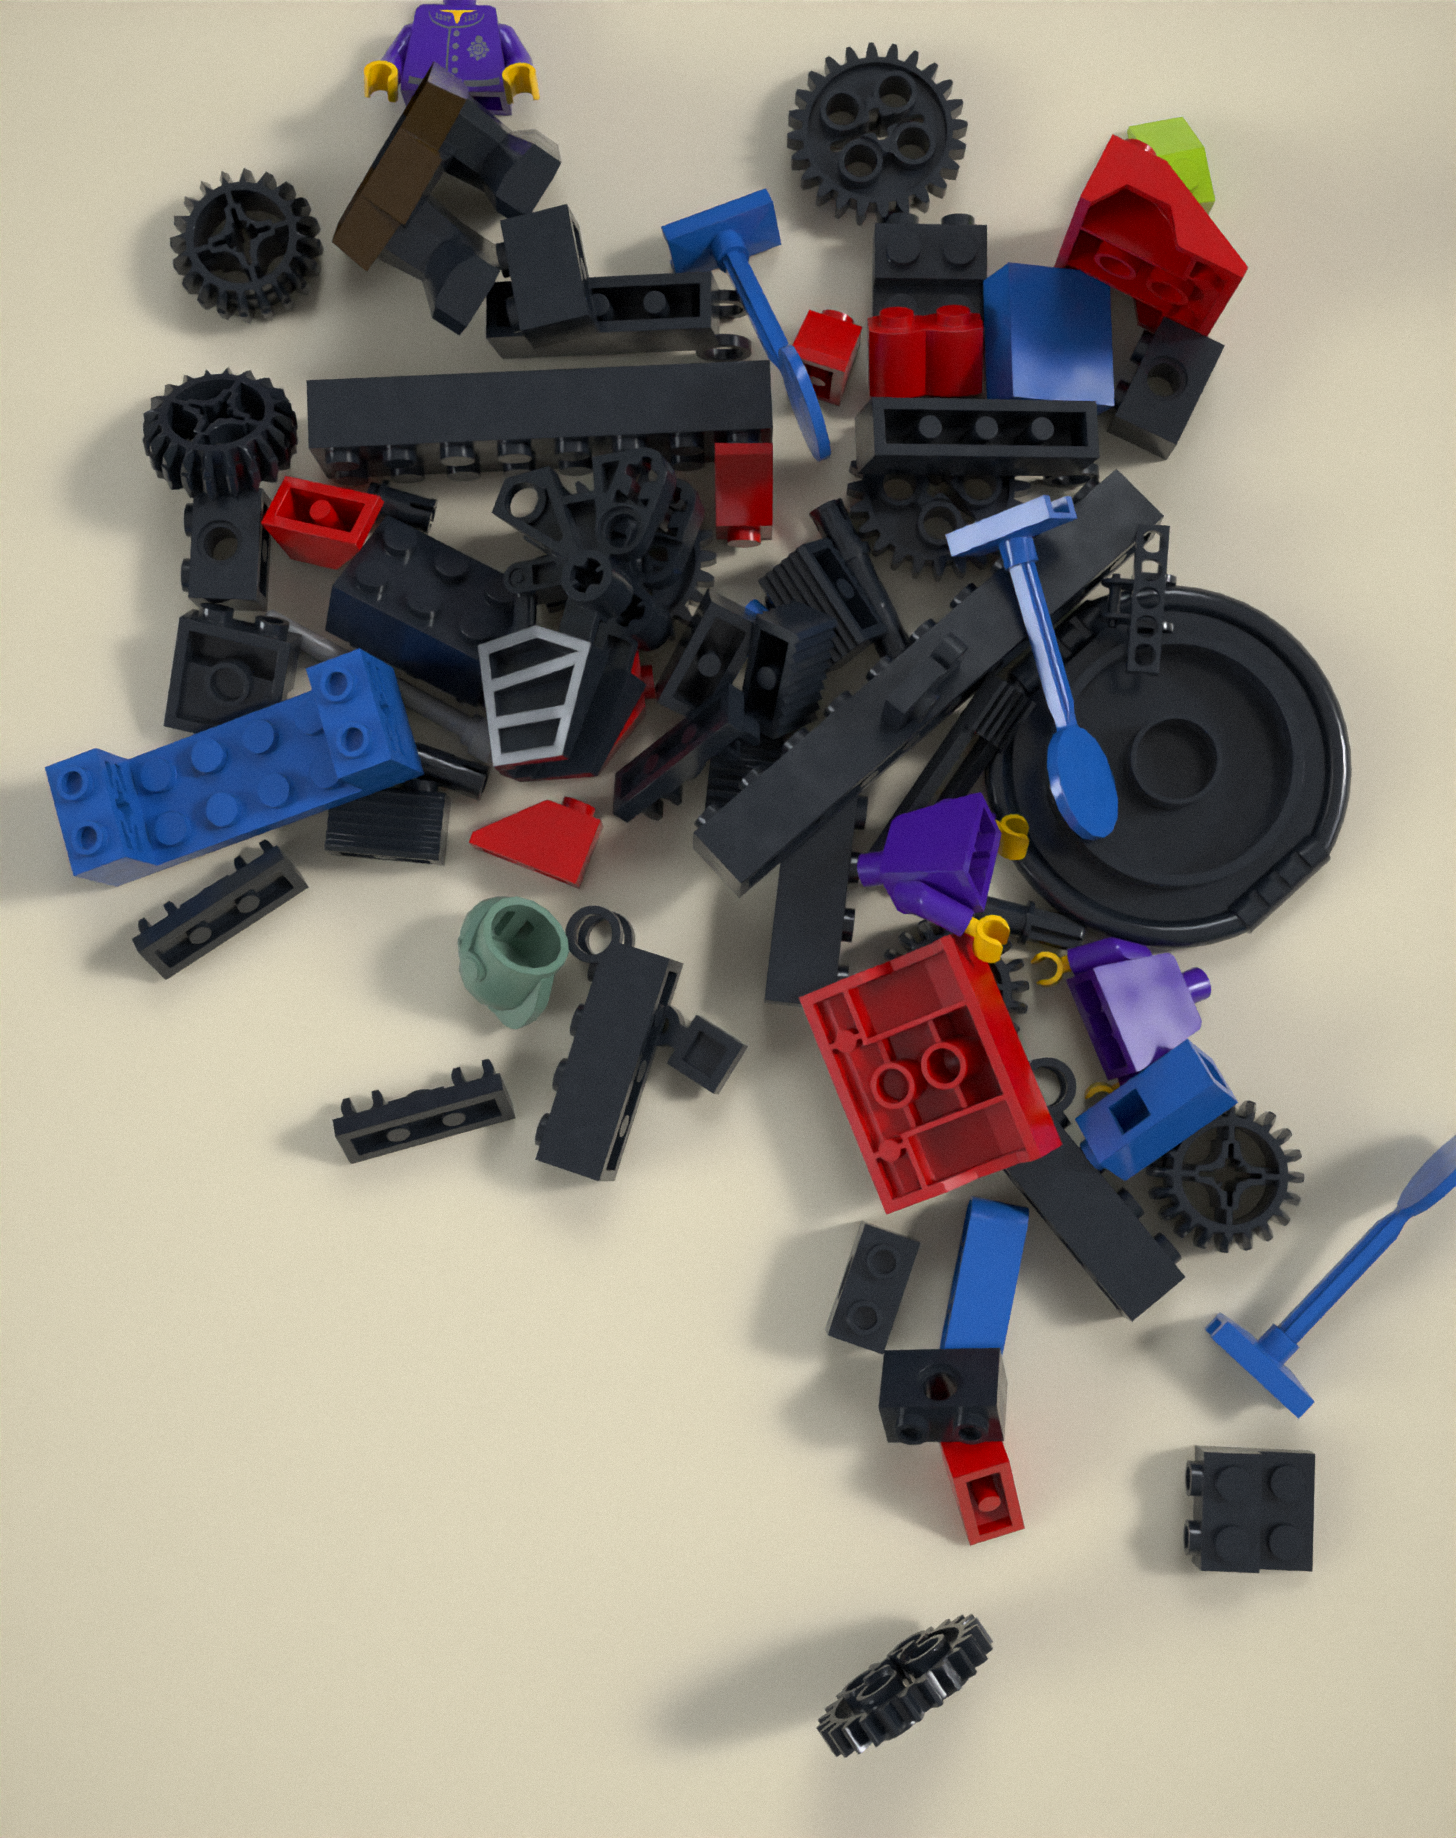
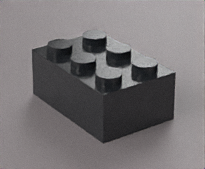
M386 515L362 546L361 550L332 585L325 631L477 708L484 698L478 645L508 635V628L513 626L514 594L504 586V573Z

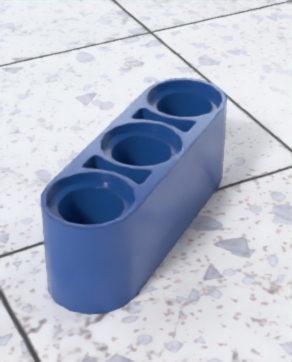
M976 1196L970 1197L965 1214L939 1349L1000 1348L1003 1355L1027 1233L1028 1207Z

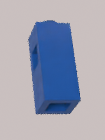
M1186 1039L1075 1118L1085 1137L1080 1142V1147L1086 1158L1098 1171L1106 1168L1126 1181L1239 1102L1213 1059L1189 1039Z

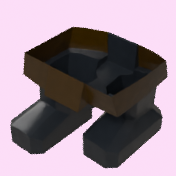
M434 61L341 216L332 243L366 272L377 258L421 280L432 319L460 336L469 325L500 273L496 245L461 222L435 199L431 192L443 173L446 172L483 191L495 210L505 218L532 213L562 163L559 146L536 129L510 130L468 94L467 84Z

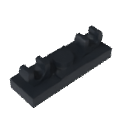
M728 683L616 772L612 814L626 823L630 822L641 812L648 818L659 821L663 818L664 801L660 798L667 799L677 806L680 805L683 796L682 784L686 780L691 781L702 772L709 759L717 753L728 761L736 762L739 759L740 742L736 738L745 739L754 746L760 743V725L754 718L744 715V692Z
M262 840L259 844L264 854L247 864L239 855L234 858L236 872L230 876L227 874L214 884L204 888L200 893L181 904L179 909L170 901L163 904L168 916L153 926L145 917L138 921V928L141 933L132 939L138 953L167 980L309 888L302 874L278 845L273 847L268 840Z
M489 1059L482 1060V1068L484 1070L482 1078L466 1082L460 1067H456L452 1070L451 1079L454 1086L444 1088L442 1086L431 1090H416L409 1093L406 1097L388 1101V1104L379 1090L371 1091L373 1106L369 1110L357 1113L351 1099L345 1098L341 1103L343 1117L332 1120L335 1137L350 1164L515 1119L513 1103L501 1074L496 1073Z

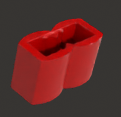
M945 305L939 307L935 314L925 316L914 315L913 310L906 307H889L882 309L879 316L867 318L869 397L912 398L923 395L960 397L982 393L983 324L980 314L971 313L970 308L966 306Z

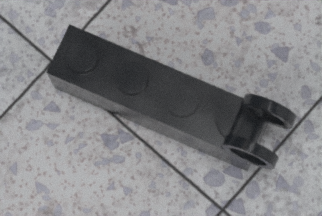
M711 271L589 277L600 334L538 349H533L522 332L514 333L506 308V298L514 297L511 281L494 282L486 296V339L502 359L696 350V356L703 360L733 362L747 359L752 354V342L750 339L735 334H719L720 319H735L744 317L747 314L736 291L720 290ZM722 303L734 304L728 306H720V304ZM725 347V348H731V349H717V348Z
M872 397L854 418L857 474L1043 476L1044 485L1058 488L1084 486L1094 477L1098 480L1100 479L1099 466L1094 463L1100 458L1096 401Z
M858 795L780 863L764 1003L802 1007L799 997L848 977L849 965L839 964L841 942L852 943L855 909L845 908L847 886H858L859 884L857 861L862 852H853L852 842L854 829H865L868 796Z
M586 906L571 916L567 923L565 934L568 938V947L572 955L583 962L590 963L587 978L592 983L585 1004H579L572 1017L570 1035L574 1037L568 1059L563 1058L559 1062L553 1077L552 1088L557 1093L551 1112L543 1115L536 1130L535 1145L539 1146L535 1160L596 1181H615L657 1049L656 1045L667 1018L666 1014L671 1005L684 963L635 948L633 926L624 916L601 906ZM583 920H585V921L583 922V924L581 925V927H580V930H579V933H578V942H577V937H576V935H577V929H578L579 925L581 924V922H582ZM607 920L612 929L611 942L604 951L594 954L589 944L590 933L598 923Z
M1046 1057L1030 1060L1028 1062L1033 1072L1040 1067L1047 1068L1059 1080V1095L1047 1108L1063 1145L1042 1158L1016 1164L1003 1169V1172L1122 1317L1133 1322L1185 1278V1275L1175 1265L1182 1257L1161 1232L1152 1237L1138 1220L1145 1214L1139 1203L1124 1187L1115 1192L1101 1175L1107 1169L1104 1168L1102 1171H1098L1086 1158L1081 1147H1078L1065 1131L1071 1125V1122L1063 1111L1070 1106L1076 1094V1080L1071 1069L1064 1062L1055 1058Z

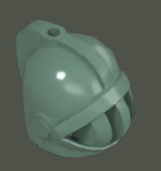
M496 896L484 899L466 914L460 930V936L458 937L459 973L464 986L479 1003L488 1006L491 1012L495 1013L498 1019L510 1029H520L536 1021L549 1002L554 976L564 965L569 954L568 938L561 924L549 910L532 900L518 896Z

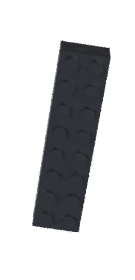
M770 360L306 380L308 448L327 478L335 479V483L345 486L364 485L369 482V477L391 476V480L397 483L421 482L425 480V475L447 474V478L456 481L479 479L481 472L503 471L505 477H512L546 466H550L552 469H559V473L562 475L583 476L593 472L592 457L640 447L652 448L658 451L671 464L674 470L695 471L704 468L705 462H715V443H772L773 438Z

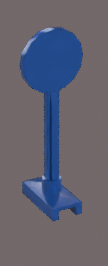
M767 189L756 191L661 226L663 236L669 248L670 264L673 273L704 272L717 268L727 273L768 359L779 369L783 377L793 412L809 450L818 462L830 458V441L825 421L809 375L795 347L788 344L778 320L748 262L749 256L782 245L773 201Z
M1043 495L945 535L952 557H980L1000 550L1005 571H1010L1048 709L1054 718L1057 732L1053 734L1048 746L1047 770L1051 791L1058 809L1069 827L1082 839L1095 841L1110 834L1118 818V796L1115 780L1107 757L1096 739L1077 724L1074 714V700L1035 565L1039 559L1032 538L1077 519L1071 496H1065L1051 502L1049 495Z
M1456 1135L1442 1145L1415 1173L1402 1191L1394 1211L1378 1220L1278 1326L1273 1323L1257 1340L1250 1332L1219 1312L1204 1328L1218 1345L1298 1419L1312 1406L1314 1400L1293 1372L1284 1364L1300 1348L1297 1343L1397 1239L1405 1223L1411 1217L1428 1210L1456 1186Z

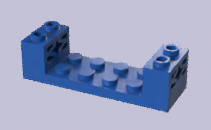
M359 648L306 668L312 690L130 759L94 748L46 766L45 771L73 876L118 887L424 775L393 667Z

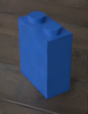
M1008 262L983 281L987 399L1096 401L1097 416L1115 406L1109 285L1085 274L1081 270Z

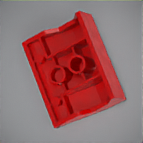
M1112 134L1079 198L1054 264L1056 268L1081 270L1085 274L1133 298L1137 325L1152 333H1155L1162 318L1165 316L1207 337L1249 268L1166 160L1156 156L1155 151L1148 144L1133 138L1124 140Z
M965 932L961 937L953 933L917 950L799 997L886 1215L947 1193L978 1178L1005 1168L1042 1158L1063 1145L990 966L987 962H983L974 955L972 950L974 937Z

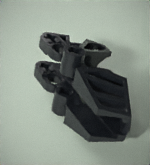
M640 447L592 457L593 491L571 494L562 485L558 474L550 466L505 478L491 513L524 534L523 539L547 554L548 557L517 562L506 569L503 583L506 589L514 594L513 626L508 628V635L478 645L493 767L502 776L519 782L597 777L647 686L631 673L636 651L658 649L666 643L671 634L673 624L670 613L659 601L649 594L650 589L662 590L669 588L677 582L683 572L702 524L705 508L700 501L698 492L688 482L676 478L675 470L658 451L652 448ZM651 469L658 475L656 481L641 484L636 482L639 473L643 475L649 474ZM526 488L535 489L538 501L533 512L524 517H515L511 513L510 507L515 494ZM681 498L687 504L685 511H675L670 516L667 513L669 504H677ZM660 528L663 532L667 533L669 529L676 537L656 532V530ZM656 547L666 548L668 561L664 569L654 575L644 574L641 565L645 554ZM567 600L558 632L536 625L537 605Z

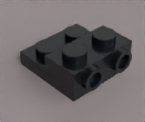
M894 213L886 217L885 223H875L872 254V317L879 316L882 309L889 307H906L912 309L914 315L925 316L935 314L939 307L945 305H962L970 308L971 313L980 314L983 324L984 344L983 281L987 278V225H977L973 216L962 213L949 214L942 217L941 224H919V217L911 213Z
M201 603L199 610L192 609L180 616L163 726L197 734L287 700L288 693L294 688L302 634L288 631L289 622L278 617L259 615L255 617L254 623L234 619V609L218 603Z
M1195 1445V1461L1188 1460L1185 1468L1187 1496H1194L1193 1520L1186 1519L1183 1530L1184 1551L1186 1555L1192 1556V1563L1200 1571L1259 1573L1260 1569L1313 1572L1315 1453L1309 1450Z

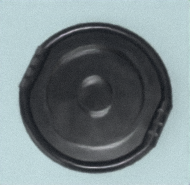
M1179 585L1166 587L1163 622L1173 624V633H1162L1158 676H1149V674L1143 673L1125 674L1128 644L1127 625L1117 624V628H1108V623L1099 621V615L1107 613L1109 594L1091 601L1087 599L1054 629V633L1074 700V714L1077 724L1096 739L1106 755L1113 773L1118 796V818L1110 834L1093 841L1082 839L1069 827L1060 813L1051 791L1047 770L1048 746L1053 734L1057 732L1054 718L1048 709L1031 649L1006 672L1007 678L1005 681L1036 703V705L1005 751L998 749L985 768L988 804L990 811L996 815L995 820L1001 821L1007 815L1018 814L1025 818L1029 826L1027 834L1029 845L1026 856L1021 860L1012 861L1030 886L1049 905L1091 932L1107 938L1114 937L1150 948L1181 949L1211 945L1232 939L1246 932L1251 934L1331 860L1330 853L1336 844L1342 828L1350 797L1352 776L1351 748L1346 722L1334 690L1317 661L1303 644L1285 627L1267 614L1243 601L1222 593ZM1143 589L1138 593L1137 600L1143 608L1153 609L1159 604V596L1154 590ZM1121 590L1120 613L1130 614L1132 591ZM1142 617V618L1138 619V620H1151V621H1154L1153 619H1151V618H1149V617ZM1139 634L1145 638L1152 636V634ZM1146 645L1136 647L1135 662L1142 666L1150 665L1151 648Z

